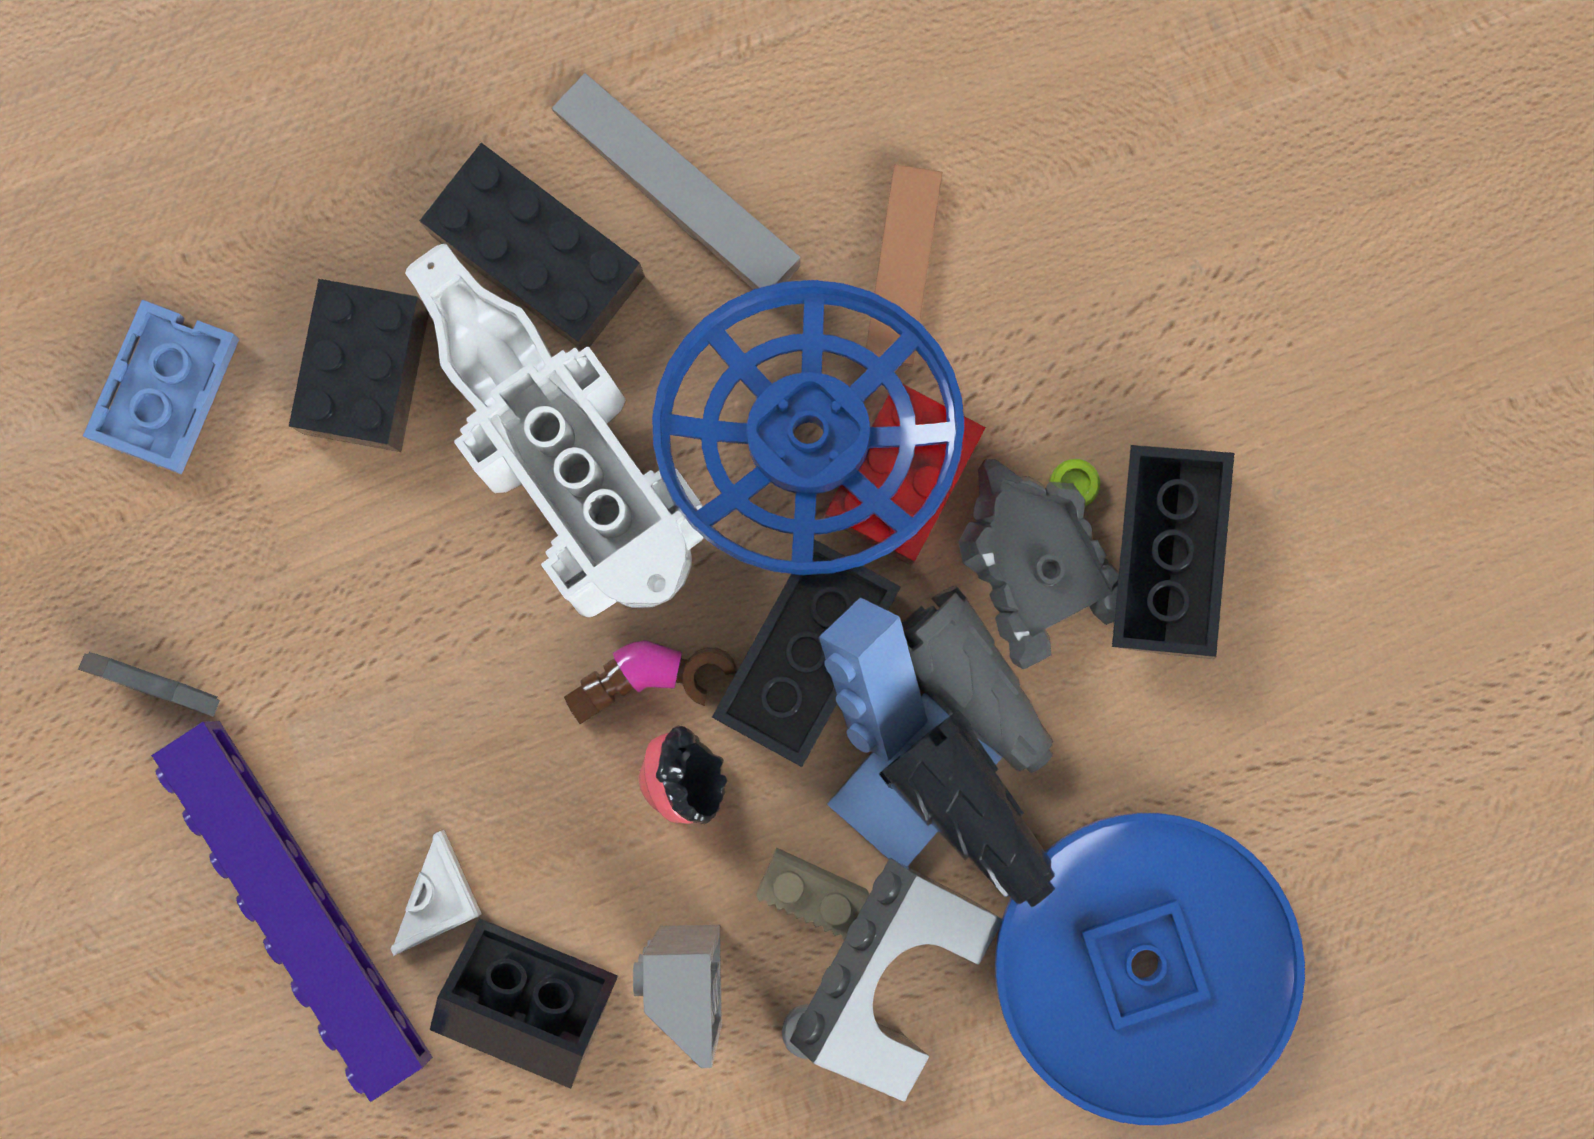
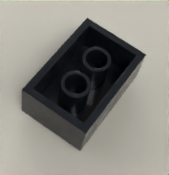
M318 278L289 427L304 435L396 452L402 451L429 315L425 304L418 296Z

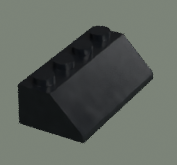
M1131 445L1112 647L1165 655L1206 659L1216 658L1235 453Z

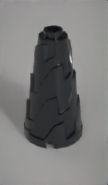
M957 710L913 744L902 757H897L879 773V776L888 788L896 791L927 826L932 824L964 860L969 858L1005 897L1010 896L1017 905L1026 901L1030 907H1034L1055 890V887L1050 882L1055 877V872L1051 868V859L1022 819L1023 811L997 775L996 771L999 769L972 731L970 722Z

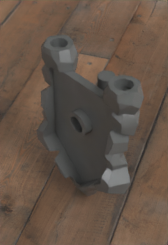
M985 459L978 468L979 497L976 499L973 515L977 522L968 523L958 543L963 564L976 572L979 579L991 584L992 591L989 595L995 608L1000 612L995 617L999 635L1009 642L1012 663L1021 669H1026L1052 655L1050 637L1046 631L1052 625L1088 606L1092 613L1105 625L1114 622L1119 572L1108 559H1105L1107 555L1098 540L1092 539L1091 524L1084 519L1086 500L1073 483L1049 482L1045 488L1043 484L1030 476L1019 477L996 459Z

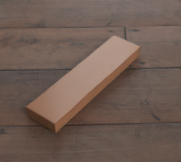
M894 164L874 293L900 306L920 322L943 172ZM870 317L866 349L880 357L900 335L888 325ZM915 351L901 366L913 367Z

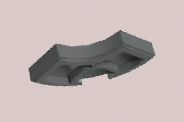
M91 652L84 654L78 668L80 671L213 717L220 702L217 699L218 696Z

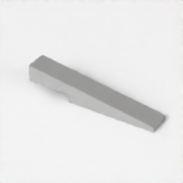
M586 73L552 107L553 112L691 238L695 241L698 239L753 290L786 282L799 269V255Z

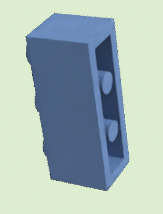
M860 597L819 636L826 659L825 667L831 675L836 690V702L842 710L848 728L846 734L849 740L860 751L865 753L871 751L889 761L928 720L900 617Z

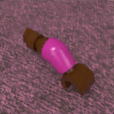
M642 640L627 644L613 652L614 659L603 665L605 672L599 674L597 671L589 674L580 680L581 686L564 696V699L579 724H582L614 703V695L618 692L624 696L633 689L637 692L647 687L675 689L676 683L683 684L686 694L694 702L705 706L707 690L697 684L695 679L696 670L705 664H715L724 671L725 675L736 674L737 667L734 659L726 651L719 648H703L696 651L687 660L681 658L682 652Z

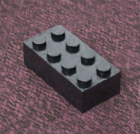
M482 142L419 220L433 238L441 244H447L454 254L580 350L586 347L590 348L645 277L639 261Z
M814 539L813 561H828L845 557ZM864 566L829 574H791L712 718L803 767L837 705L836 690L831 675L825 667L826 659L819 636L860 597L888 611L901 586Z

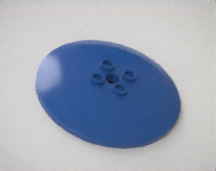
M1137 812L1100 819L1078 828L1048 848L1045 852L1051 859V868L1055 872V877L1050 881L1055 890L1034 907H1030L1026 901L1017 905L1010 897L1002 917L1003 920L998 932L995 952V978L1002 1014L1012 1038L1033 1070L1052 1089L1080 1108L1103 1118L1135 1125H1169L1199 1119L1223 1109L1250 1091L1270 1071L1290 1040L1298 1020L1305 984V958L1298 923L1286 895L1266 866L1238 841L1218 829L1196 820L1164 813ZM1150 950L1156 954L1158 959L1156 971L1151 976L1145 978L1135 976L1131 967L1134 956L1140 951Z

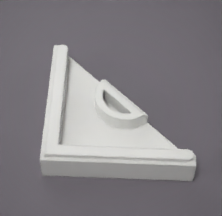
M444 830L435 833L432 837L433 841L422 870L417 877L397 937L391 946L393 956L482 914Z

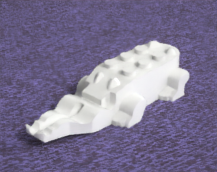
M447 244L435 246L411 263L406 269L405 274L416 288L434 320L440 366L450 381L477 410L466 418L468 424L460 428L463 435L457 438L454 443L473 470L492 492H508L522 484L549 521L558 536L551 541L553 546L545 552L549 559L544 561L541 566L563 597L573 605L580 615L589 618L596 616L616 602L631 608H650L671 600L685 585L692 565L691 548L702 541L704 537L691 527L674 505L661 478L660 471L654 473L650 470L643 475L608 427L607 423L622 410L626 400L592 350L586 347L578 352L576 348H573L568 353L562 350L552 357L541 334L523 309L481 287L458 261ZM675 469L690 502L697 510L703 507L679 471Z

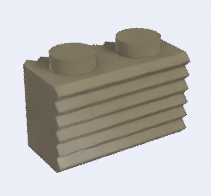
M777 847L757 890L759 902L766 900L768 906L776 904L777 910L785 908L787 915L794 913L796 919L804 917L806 923L813 921L815 928L823 926L825 932L832 930L834 937L841 934L843 941L847 937L850 925L858 917L869 896L866 888Z

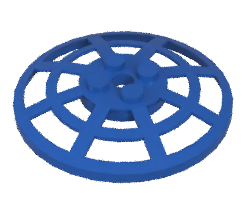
M819 280L782 282L754 289L729 300L704 317L682 340L668 361L657 388L652 415L653 447L661 478L674 505L691 527L714 547L741 562L768 571L796 575L836 573L863 566L891 553L913 537L936 513L951 488L961 458L964 434L962 396L954 370L940 345L919 321L900 306L871 291L844 283ZM804 304L803 334H792L775 338L744 353L725 331L737 322L761 311L785 305ZM824 305L841 306L867 314L891 327L900 337L878 357L872 351L853 341L834 335L823 334ZM710 344L729 368L721 375L712 389L704 408L703 419L672 414L674 400L685 374L697 356ZM915 350L926 361L939 385L946 408L947 422L916 425L910 397L901 380L894 373ZM802 351L801 373L792 374L771 383L757 368L761 363L776 356ZM823 352L846 357L867 370L849 387L835 377L822 374ZM741 380L757 398L750 410L747 423L719 421L727 397ZM881 385L886 388L896 406L900 426L870 427L869 416L863 402ZM814 423L823 430V435L818 441L806 444L797 440L794 432L801 424ZM670 435L700 439L702 441V451L707 470L721 494L698 510L688 499L677 477L671 454ZM717 442L748 444L750 455L756 468L733 484L721 463ZM946 444L945 459L937 482L923 506L911 517L890 499L897 493L908 474L914 457L915 446ZM899 447L894 467L879 489L858 471L865 461L869 448ZM770 483L783 490L796 493L794 519L770 513L753 504L749 499ZM843 485L862 503L841 515L815 520L816 494L831 491ZM734 510H738L742 515L763 527L782 533L793 534L792 560L775 559L750 551L724 537L713 525ZM873 514L895 531L894 534L883 542L857 554L828 561H813L814 535L828 534L847 529L866 520Z

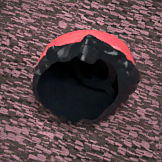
M675 726L669 733L652 739L648 744L639 773L640 790L650 806L661 813L668 821L685 824H706L716 816L725 795L724 787L728 780L726 776L721 775L720 769L724 760L722 757L713 754L690 729L684 726Z

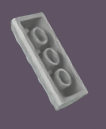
M720 925L660 926L653 939L648 940L647 947L643 948V954H639L638 962H634V996H643L644 1013L700 1068H712L722 1027Z

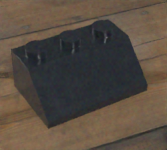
M479 918L437 997L430 1031L571 1089L595 1035L618 975Z

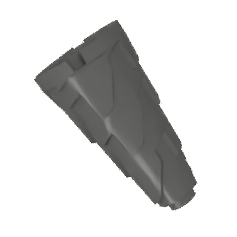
M957 586L943 590L931 598L939 607L938 610L934 606H930L927 609L920 606L902 622L919 689L934 700L949 716L959 710L970 722L976 737L997 751L1017 771L1027 769L1030 773L1039 770L1053 756V753L1050 751L1053 739L1041 724L1030 700L1020 687L1018 677L994 645V639L967 600V597Z

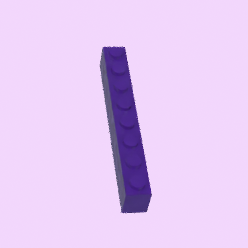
M203 721L152 754L151 756L158 765V768L155 770L158 780L169 793H175L185 808L182 815L189 829L195 835L203 836L212 851L209 854V858L214 869L224 879H230L239 894L236 897V901L240 910L250 921L254 922L256 920L266 936L263 943L267 953L277 964L283 963L293 979L290 985L294 996L304 1007L310 1006L320 1022L318 1032L323 1042L332 1051L337 1049L348 1066L345 1068V1074L353 1089L359 1094L365 1093L368 1100L372 1102L422 1069L433 1058L221 722Z

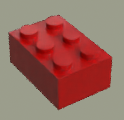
M903 384L911 400L916 425L947 422L944 405ZM889 394L871 427L900 426L896 406ZM964 416L961 458L951 488L936 513L913 537L889 553L890 555L909 565L915 562L986 427ZM946 444L915 446L914 457L908 474L897 493L890 499L911 517L923 506L937 482L945 459ZM899 447L869 448L865 461L858 471L879 489L894 467ZM841 485L832 499L824 519L841 515L862 503ZM875 514L854 526L844 529L873 546L883 542L895 533L892 528Z

